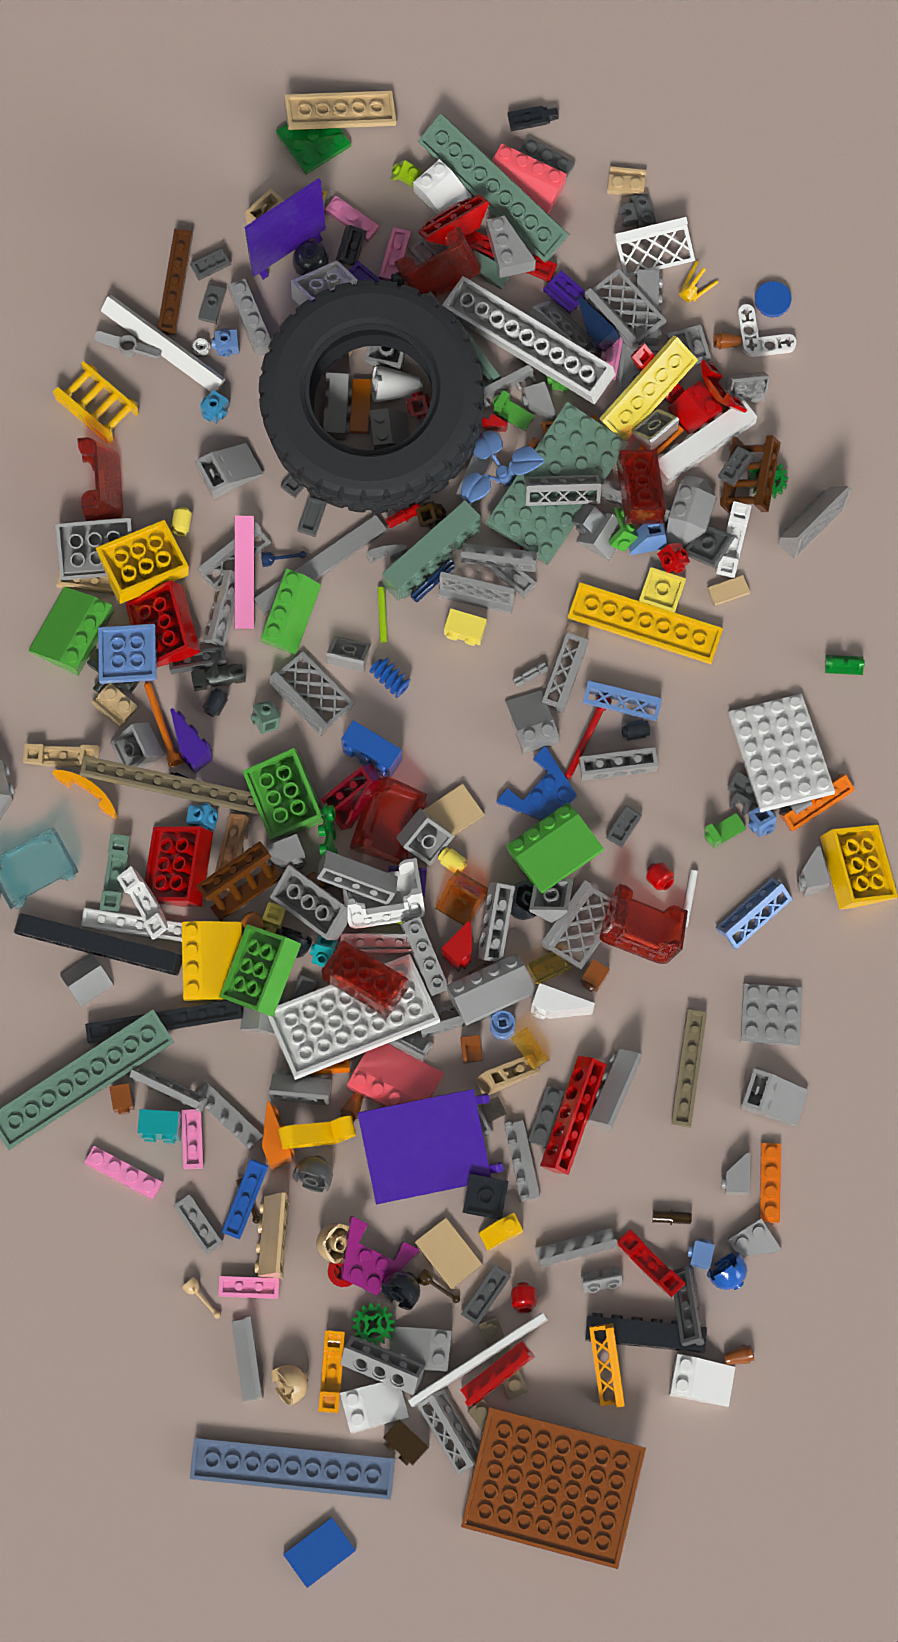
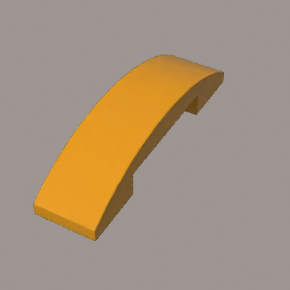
M53 770L54 778L68 788L73 783H76L100 800L98 804L100 810L116 820L117 814L112 803L105 793L93 782L73 772Z
M325 1330L318 1412H339L343 1366L340 1364L344 1352L345 1332Z

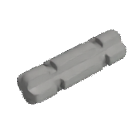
M542 661L537 664V667L533 666L522 672L521 675L513 677V682L516 687L524 685V682L527 683L538 677L540 673L547 672L548 667Z

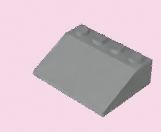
M849 486L830 487L827 491L823 490L817 496L818 500L814 504L811 502L804 509L805 513L802 516L798 515L791 523L793 525L789 529L785 528L779 534L778 544L795 559L845 509L852 488Z
M132 517L56 523L60 580L107 577L96 547L133 533Z

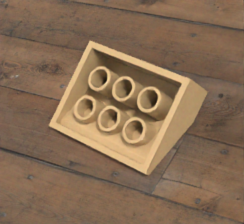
M285 1192L264 1196V1202L260 1201V1213H263V1218L258 1223V1233H261V1241H257L256 1253H260L259 1261H255V1273H258L259 1278H279L283 1280L289 1199Z

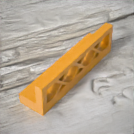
M613 1323L589 1326L600 1406L616 1404L617 1408L625 1407ZM606 1330L607 1337L602 1343L595 1338L594 1331ZM602 1348L609 1352V1358L605 1363L597 1356ZM605 1367L612 1372V1377L608 1382L600 1377V1373ZM607 1387L614 1391L615 1399L604 1400L603 1392Z

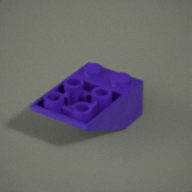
M171 708L170 711L182 759L196 774L212 760L211 746L204 738L200 739L198 731L192 724L188 726L185 721L186 718L179 710L176 712Z

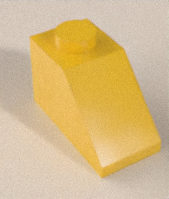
M512 1213L479 1232V1235L487 1251L522 1234L523 1229L515 1213Z

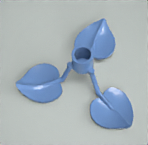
M493 431L482 432L475 443L473 453L479 459H487L492 456L498 466L496 477L488 474L481 476L477 472L468 475L462 483L461 492L463 500L471 504L487 495L491 489V481L489 479L497 483L501 482L504 486H510L515 480L514 474H526L545 462L544 459L533 448L525 446L513 453V461L509 462V468L502 466L494 454L503 447L501 437Z

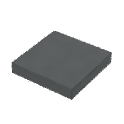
M708 525L706 532L689 542L685 550L689 558L716 568L735 538L730 533Z

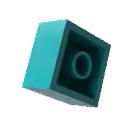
M139 1109L137 1133L141 1139H144V1142L155 1143L156 1140H164L163 1143L175 1144V1141H180L182 1116L179 1111Z

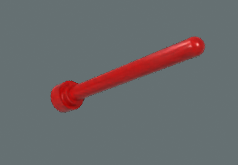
M606 698L607 702L611 705L612 700ZM596 708L565 773L567 779L572 778L579 763V757H582L600 717L606 709Z

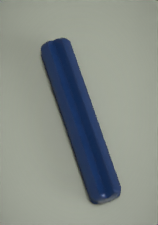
M448 559L411 593L410 597L416 603L419 602L440 582L441 572L450 573L455 568L454 562Z

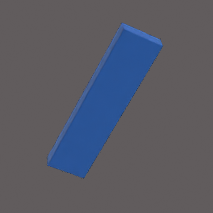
M252 1158L250 1159L221 1233L240 1240L269 1165Z

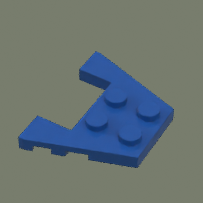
M545 746L533 758V761L547 771V774L524 800L507 788L497 800V804L504 805L514 811L522 812L542 821L567 802L569 804L573 802L577 794Z

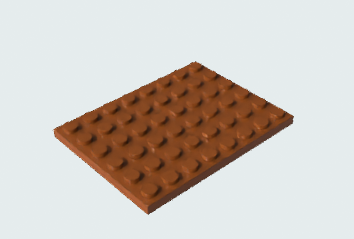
M489 1407L461 1527L619 1569L647 1448Z

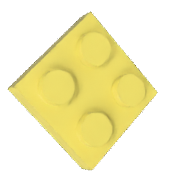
M650 567L639 601L675 613L686 578Z

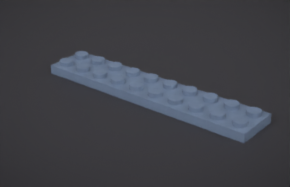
M194 1438L190 1479L391 1500L395 1459Z

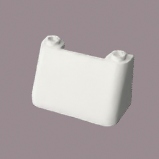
M417 858L405 859L400 862L399 871L388 872L398 876L396 894L388 905L343 889L344 903L348 907L347 919L350 927L355 929L403 922L417 916L421 918L425 915Z

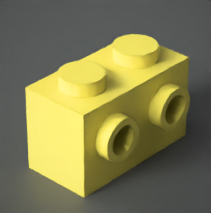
M450 609L444 628V635L451 640H463L471 646L481 645L487 626V619Z

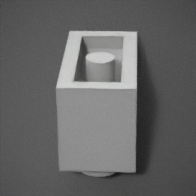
M545 381L525 387L523 395H521L523 405H527L529 412L548 421H554L556 419V412Z
M746 1153L726 1172L725 1177H722L721 1189H725V1194L749 1195L751 1153Z

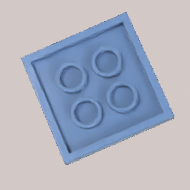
M155 624L98 628L100 684L157 680Z

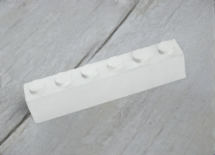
M745 400L741 402L747 409L746 413L729 407V410L725 413H719L714 418V421L703 424L698 432L695 434L690 433L681 444L676 443L670 448L668 453H662L655 459L654 469L666 485L727 444L733 437H737L756 423L757 415Z

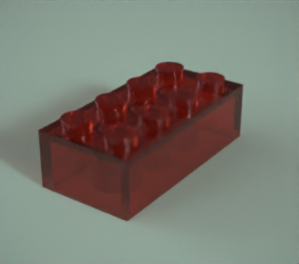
M657 449L620 450L616 465L625 524H663L666 506Z
M344 940L321 970L324 981L386 1018L389 1017L409 989L407 977Z

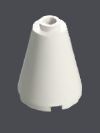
M375 365L376 367L373 369L371 384L375 391L371 392L373 402L412 397L413 393L423 390V381H420L418 376L382 365Z

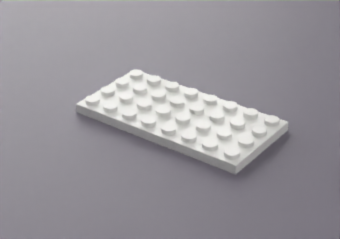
M410 954L278 1005L274 1016H268L295 1080L440 1023V1018Z

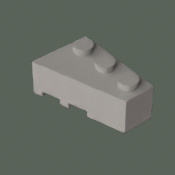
M500 216L486 219V231L499 278L535 271L536 260L506 217Z
M326 372L323 429L334 439L345 440L346 433L349 434L350 422H347V416H351V405H348V399H352V388H349V374Z

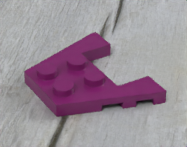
M350 1216L341 1278L378 1295L381 1292L382 1282L391 1273L401 1271L419 1252V1249L402 1241L392 1260L359 1243L368 1224Z

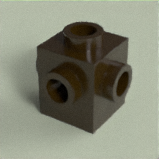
M434 501L423 504L424 506L416 509L420 526L430 528V530L446 517V510L443 505L437 504Z

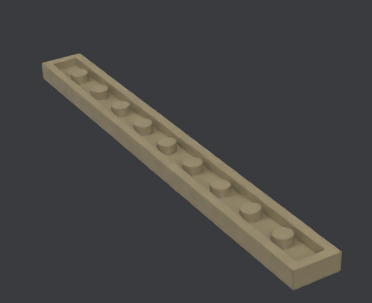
M86 755L82 758L80 776L260 815L252 794L248 791Z

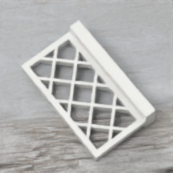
M683 217L613 235L622 272L626 277L637 275V269L640 267L643 270H660L695 261L687 227V218ZM684 230L685 238L682 243L673 238L676 231ZM659 235L669 238L665 247L655 242ZM642 239L651 242L647 251L638 247ZM671 240L680 245L675 254L666 249ZM628 243L634 247L629 256L622 252V244ZM653 244L662 249L658 258L649 254ZM682 247L688 250L689 259L683 260L677 256ZM635 249L645 254L640 263L631 258ZM664 251L673 256L668 264L660 261ZM646 256L655 260L652 268L642 265ZM629 260L638 265L636 270L631 273H627L626 264Z

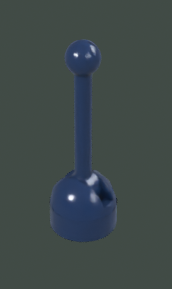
M305 551L281 556H274L271 552H261L263 567H269L275 560L306 557Z

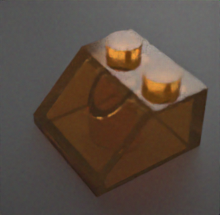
M457 870L448 880L435 909L462 925H465L468 921L472 923L487 897L488 887Z

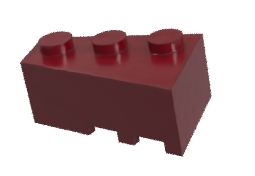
M372 764L362 765L320 800L323 804L334 806L335 821L341 830L351 829L382 779Z

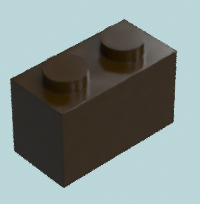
M400 1419L383 1437L385 1440L384 1445L391 1452L396 1450L400 1454L398 1458L406 1466L409 1463L414 1466L429 1449Z

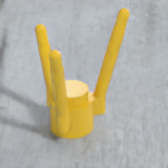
M695 261L683 286L679 289V296L689 303L692 300L695 302L701 295L718 284V280L697 293L698 289L695 284L706 269L702 268L692 283H689L699 263L698 261Z

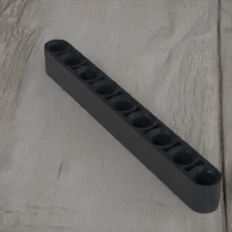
M19 913L14 928V933L20 936L178 976L182 966V955L27 914Z

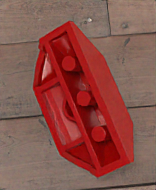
M480 194L475 195L473 198L459 201L427 220L418 232L429 242L445 246L455 244L458 240L480 228L489 202Z

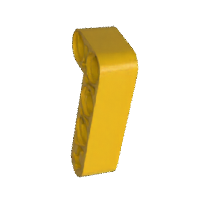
M352 1116L340 1117L330 1122L289 1125L278 1129L282 1149L332 1145L356 1136Z

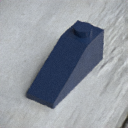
M580 297L578 301L587 334L591 338L589 342L596 349L600 348L605 352L620 338V335L613 326Z

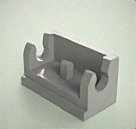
M412 1033L389 1042V1045L424 1062L433 1043Z

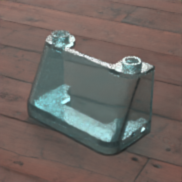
M54 827L41 832L0 855V891L10 909H18L24 906V901L28 896L59 879L70 881L79 872Z

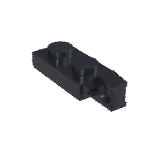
M542 105L508 112L507 117L512 132L550 124V121L559 119L557 108L548 109Z

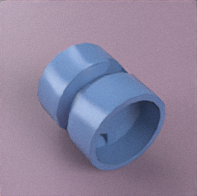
M504 1010L494 1013L490 1020L491 1034L499 1040L509 1039L515 1031L514 1016Z

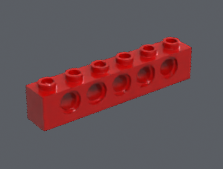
M578 1056L540 1164L541 1167L553 1173L569 1175L607 1064L593 1057Z

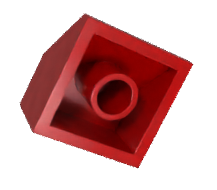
M701 381L686 389L668 407L671 414L678 417L679 424L688 435L698 432L703 424L714 421V418L723 409Z
M470 921L442 947V957L458 972L462 968L465 970L472 963V925Z

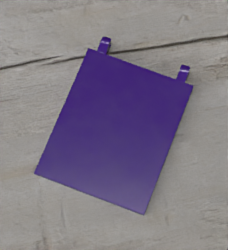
M319 178L244 227L251 273L254 277L260 274L262 280L269 277L266 269L294 251L301 243L312 238L318 243L323 241L320 233L326 230L322 186Z
M474 1089L357 1112L376 1205L465 1187L468 1183L469 1174L491 1178L490 1173L503 1172L502 1162L488 1164L477 1104L490 1102L488 1093L475 1096Z

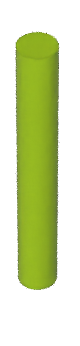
M378 587L380 642L386 643L385 587Z

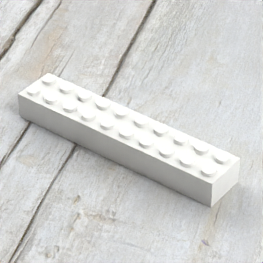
M462 276L442 304L463 325L593 404L597 402L616 375L613 366L464 276Z

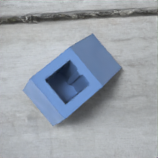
M663 521L644 523L636 530L638 538L629 546L630 555L665 548L667 542Z

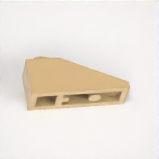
M532 1054L487 1070L475 1080L482 1094L488 1093L490 1095L540 1072Z

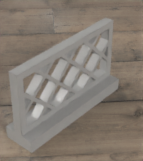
M619 268L593 289L589 288L585 292V300L615 328L620 335V339L632 352L638 348V344L666 323V319ZM619 275L623 280V286L612 285V280ZM602 288L609 289V297L600 296L597 292ZM611 289L622 290V298L611 297ZM624 290H632L635 293V299L624 298ZM610 301L621 302L620 310L612 309ZM623 302L634 303V310H623ZM636 303H644L647 306V311H636ZM622 314L633 315L632 323L624 322ZM635 315L646 316L645 324L635 323ZM648 316H656L660 321L656 324H648ZM634 327L645 328L644 334L638 338L634 333Z
M440 573L439 598L512 614L516 598L515 589L450 573Z
M304 652L300 653L279 672H275L270 676L269 684L320 736L355 705ZM303 659L308 664V669H298L297 663ZM285 672H294V681L286 680L282 675ZM308 673L307 681H296V674ZM310 673L318 674L321 677V682H310ZM296 685H307V694L298 693ZM309 686H320V694H309ZM323 687H331L334 690V695H323ZM309 698L320 699V707L311 706ZM322 699H333V708L322 707ZM336 700H344L348 705L345 708H336ZM322 711L333 712V718L327 722L322 717Z
M585 880L571 899L568 913L554 923L543 939V948L549 952L552 951L574 966L582 969L618 918L624 906L592 887L591 883ZM593 893L600 897L601 903L590 905L589 899ZM613 905L618 909L614 914L606 915L604 906ZM602 907L604 916L592 918L591 909ZM589 910L590 919L579 921L578 914L580 911ZM605 919L606 926L604 929L595 931L594 922ZM591 922L593 931L582 933L580 924ZM578 925L580 934L568 936L567 930L569 927ZM594 935L595 942L592 945L584 946L583 937ZM581 938L582 947L571 949L569 940ZM567 941L569 949L560 951L555 947L559 942ZM573 952H584V957L580 963L573 959Z

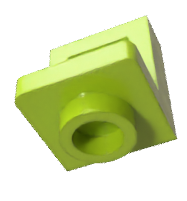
M404 160L393 166L391 180L399 179L413 188V182L421 176L422 170Z

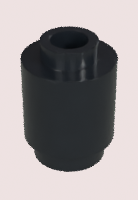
M215 688L214 691H211L203 705L204 712L211 717L219 716L228 701V693L220 688Z
M643 719L624 722V726L621 727L623 738L626 737L627 741L650 736L649 722L643 721Z

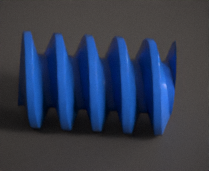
M389 657L384 660L379 659L372 665L369 673H374L376 679L380 678L379 682L381 684L385 683V688L390 689L391 694H396L395 698L400 697L408 688L411 679L408 678L404 681L403 679L406 674L398 675L400 668L393 670L395 663L388 665Z

